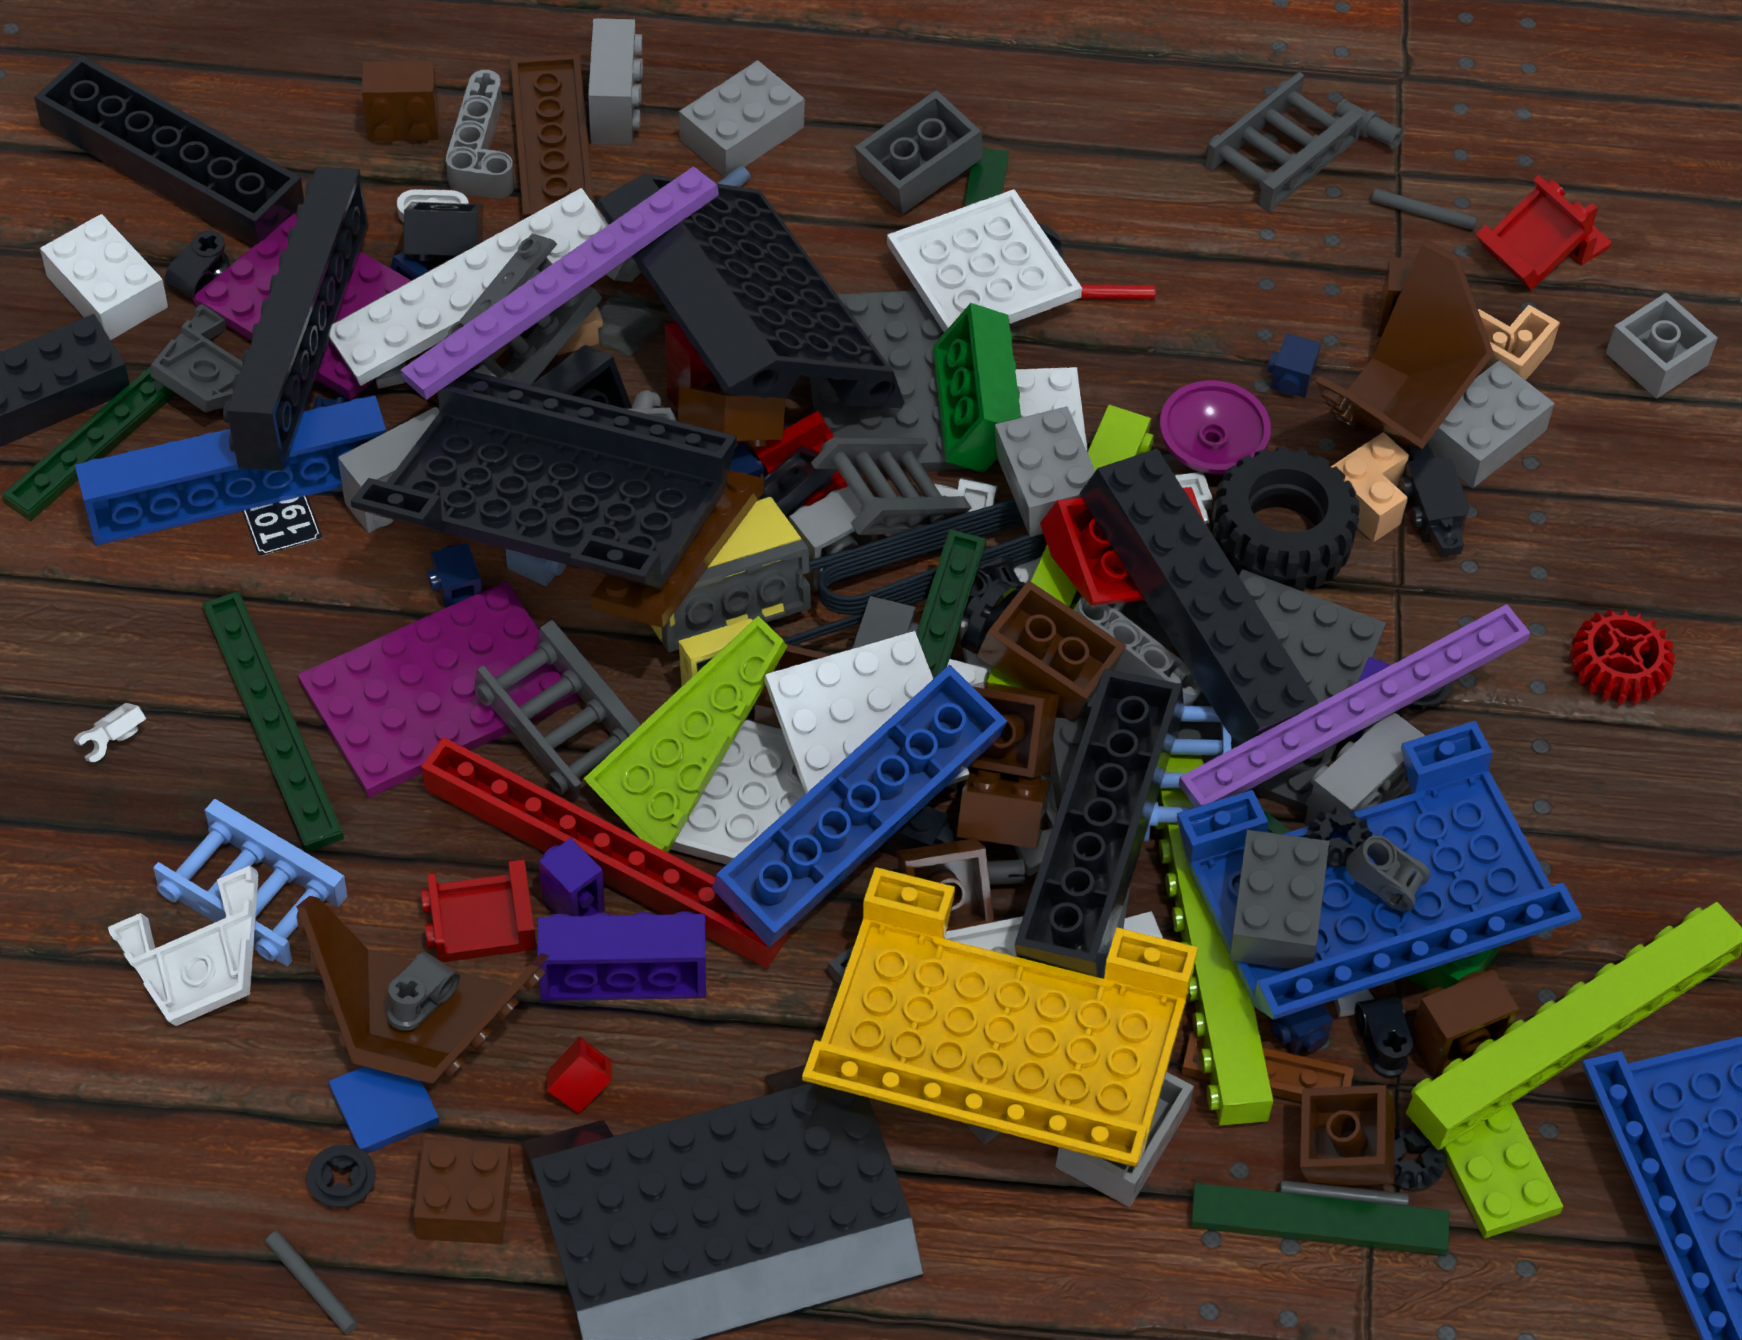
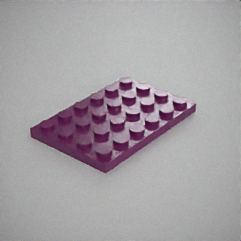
M295 213L292 214L265 240L252 247L196 293L195 298H193L195 307L197 308L200 304H203L225 319L226 326L252 341L254 324H259L261 319L262 302L269 297L271 278L278 273L280 253L287 249L289 229L295 227L297 215ZM360 251L336 322L411 282V280ZM329 340L316 380L347 399L352 400L376 378L360 386Z
M505 581L297 675L300 686L366 796L370 798L422 774V764L442 737L471 751L512 732L491 705L485 706L477 697L474 690L477 669L484 665L491 675L496 678L537 650L539 630L508 582ZM545 663L505 691L516 705L520 707L559 681L561 673L553 664ZM569 692L529 720L532 723L579 701V695L577 692L575 694Z

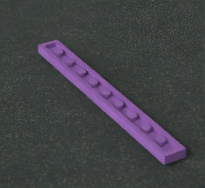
M694 166L402 368L403 380L427 400L719 195L717 184Z
M1506 604L1180 776L1178 785L1194 807L1246 792L1527 642L1530 632Z

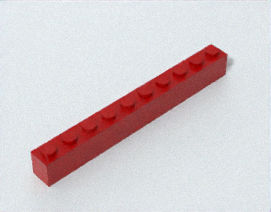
M442 737L421 766L425 788L428 792L543 852H546L555 845L560 846L572 838L603 869L604 884L663 915H674L682 911L705 914V937L766 969L769 968L789 938L787 931L769 948L712 890L715 877L445 737Z

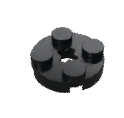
M996 579L982 597L976 595L972 598L966 610V615L970 617L967 631L961 640L963 648L978 654L989 629L1019 593L1015 587L1000 579Z

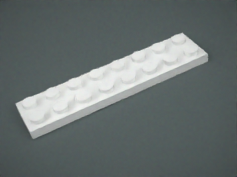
M580 188L332 324L329 340L360 386L443 341L448 335L451 326L464 316L518 251L520 243L532 233L553 239L557 243L556 247L547 256L553 264L609 224L583 189ZM537 269L527 281L540 273Z

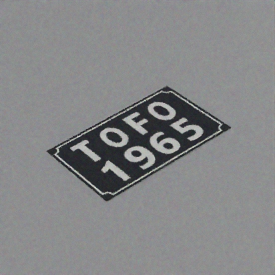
M307 495L242 511L259 557L323 538Z

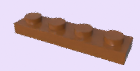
M1193 1031L1190 1033L1181 1074L1210 1081L1211 1073L1203 1074L1200 1064V1049H1204V1037L1196 1038ZM1263 1048L1273 1096L1302 1102V1089L1351 1086L1354 1068Z

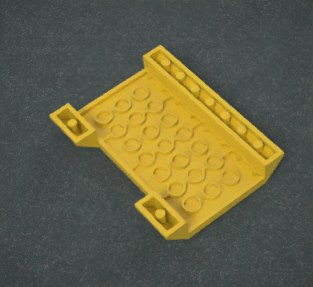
M875 867L863 901L864 919L821 1042L814 1041L802 1080L1137 1167L1146 1147L1185 1009L1198 947L1116 927L1106 960L1105 977L1103 979L945 939L955 887Z

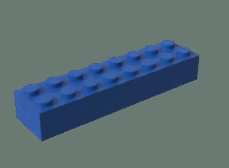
M370 396L305 411L284 471L238 468L236 454L231 452L229 446L230 429L205 433L201 436L180 441H170L141 450H131L102 459H92L85 463L76 464L75 468L94 544L97 546L289 499L342 488L338 457L387 431L376 396Z
M951 665L947 666L716 874L712 890L770 948L1000 737L1007 720Z

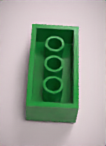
M970 303L933 345L945 462L984 473L994 461L998 460L996 455L995 424L1021 418L1020 391L1017 388L1016 362L1012 348L1013 335L1010 331L1008 314Z

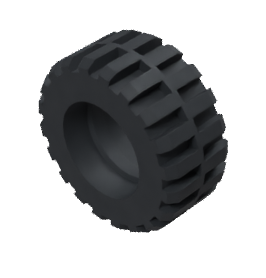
M1277 447L1276 451L1269 452L1267 448L1256 451L1253 458L1250 455L1237 461L1236 466L1230 467L1225 472L1223 481L1219 483L1210 530L1238 575H1240L1243 569L1294 589L1304 591L1306 586L1314 589L1323 585L1325 578L1327 580L1333 579L1340 573L1341 567L1346 565L1350 557L1359 522V501L1355 497L1356 491L1349 480L1344 482L1345 474L1336 466L1331 468L1329 461L1322 456L1312 457L1309 455V451L1303 449L1293 452L1288 451V447ZM1267 508H1288L1306 516L1315 527L1297 533L1281 532L1266 526L1254 514Z

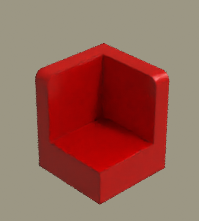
M1593 203L1585 207L1590 214L1587 220L1593 231L1569 254L1580 266L1608 250L1611 245V241L1593 225L1598 211V207Z
M579 1037L547 1071V1091L575 1112L581 1113L611 1082L612 1060Z

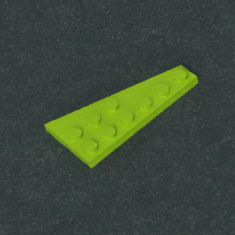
M757 616L584 778L588 785L640 839L667 853L670 851L765 686V674L774 671L788 647L784 640Z

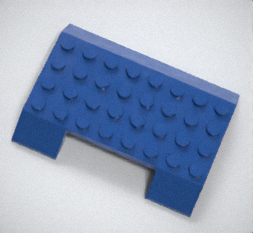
M1476 720L1402 743L1401 750L1411 794L1354 812L1358 818L1367 820L1368 828L1373 832L1372 836H1383L1389 839L1395 846L1424 863L1430 870L1431 876L1428 882L1421 885L1415 895L1416 903L1412 910L1399 911L1390 907L1382 898L1362 884L1354 881L1350 877L1346 866L1337 867L1327 864L1314 963L1295 969L1232 961L1253 1006L1274 1020L1581 920L1582 915L1564 882L1551 886L1489 771L1493 752ZM1253 790L1177 813V821L1189 871L1229 955L1231 952L1247 830L1267 832L1269 822ZM1309 826L1282 835L1306 838ZM1335 829L1331 839L1340 837L1343 841H1346L1348 832L1339 833ZM1368 856L1369 860L1375 864L1373 859Z
M1742 1036L1632 1063H1627L1622 1051L1583 1060V1069L1700 1340H1742Z

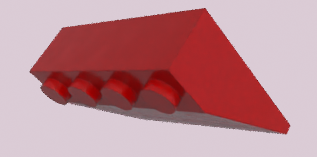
M1184 487V491L1203 519L1192 487ZM1082 498L1057 500L1042 519L1040 525L1051 557L1089 605L1096 606L1145 600Z

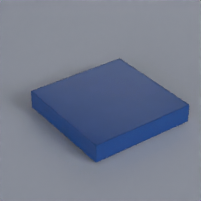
M362 1067L328 1081L329 1088L356 1147L362 1149L367 1154L440 1124L439 1116L420 1080Z

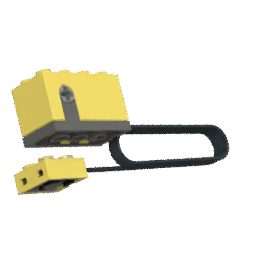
M768 497L758 500L666 625L663 628L651 625L668 653L679 649L681 684L683 686L757 616L766 623L811 609L810 584L803 576V574L810 573L809 571L827 566L820 573L818 579V596L821 604L832 612L852 616L784 638V642L788 645L794 646L861 623L870 596L905 605H912L927 599L937 567L855 596L835 594L827 589L830 584L844 578L944 548L949 529L981 537L1010 527L1025 526L1015 499L809 561V548L801 540L799 534L774 500ZM1027 534L985 549L980 565L1000 557H1010L1015 563V567L1042 557L1047 546L1044 534L1032 537Z

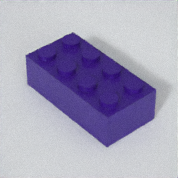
M682 911L674 915H653L648 912H639L633 915L617 916L607 913H596L591 916H569L559 913L549 917H538V956L540 953L550 955L540 966L546 971L539 980L541 1001L706 998L705 914Z

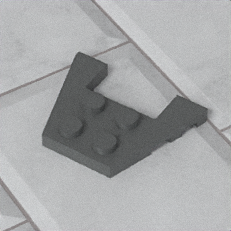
M200 304L195 309V316L191 321L187 320L181 327L179 336L175 340L171 339L151 364L150 376L204 412L223 408L225 401L231 400L234 377L236 374L241 373L243 367L241 360L210 341V339L226 331L225 319L203 304Z

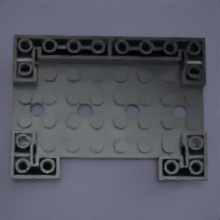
M643 174L600 198L596 206L605 217L607 223L611 224L676 178ZM717 184L719 192L717 197L632 255L638 269L650 282L654 292L661 298L671 317L679 324L687 340L697 350L703 363L710 369L724 392L733 396L740 394L761 398L774 397L786 399L799 375L804 377L815 376L828 378L829 383L837 392V397L844 404L850 406H874L880 409L885 407L902 409L905 402L894 371L760 189Z

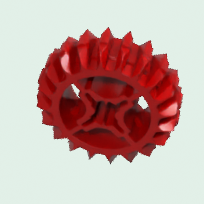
M1626 608L1620 612V615H1616L1611 609L1605 612L1604 616L1596 612L1590 621L1585 620L1580 625L1579 630L1573 636L1569 652V660L1572 661L1571 673L1579 675L1578 685H1589V696L1597 692L1602 694L1603 703L1609 698L1616 699L1619 707L1625 700H1628L1634 707L1641 699L1649 703L1655 694L1660 695L1665 689L1667 682L1670 681L1674 672L1672 669L1675 664L1676 654L1672 653L1673 641L1666 640V629H1655V619L1648 622L1643 621L1641 612L1635 617L1629 616ZM1597 645L1602 650V656L1599 658L1594 650V647H1596ZM1642 658H1647L1650 664L1649 669H1646L1643 665L1644 660Z

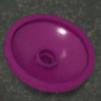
M1206 380L1183 386L1167 399L1161 411L1159 430L1165 447L1179 462L1200 472L1225 474L1230 467L1236 466L1237 461L1247 455L1253 458L1256 451L1267 449L1271 436V422L1263 404L1249 391L1232 383Z

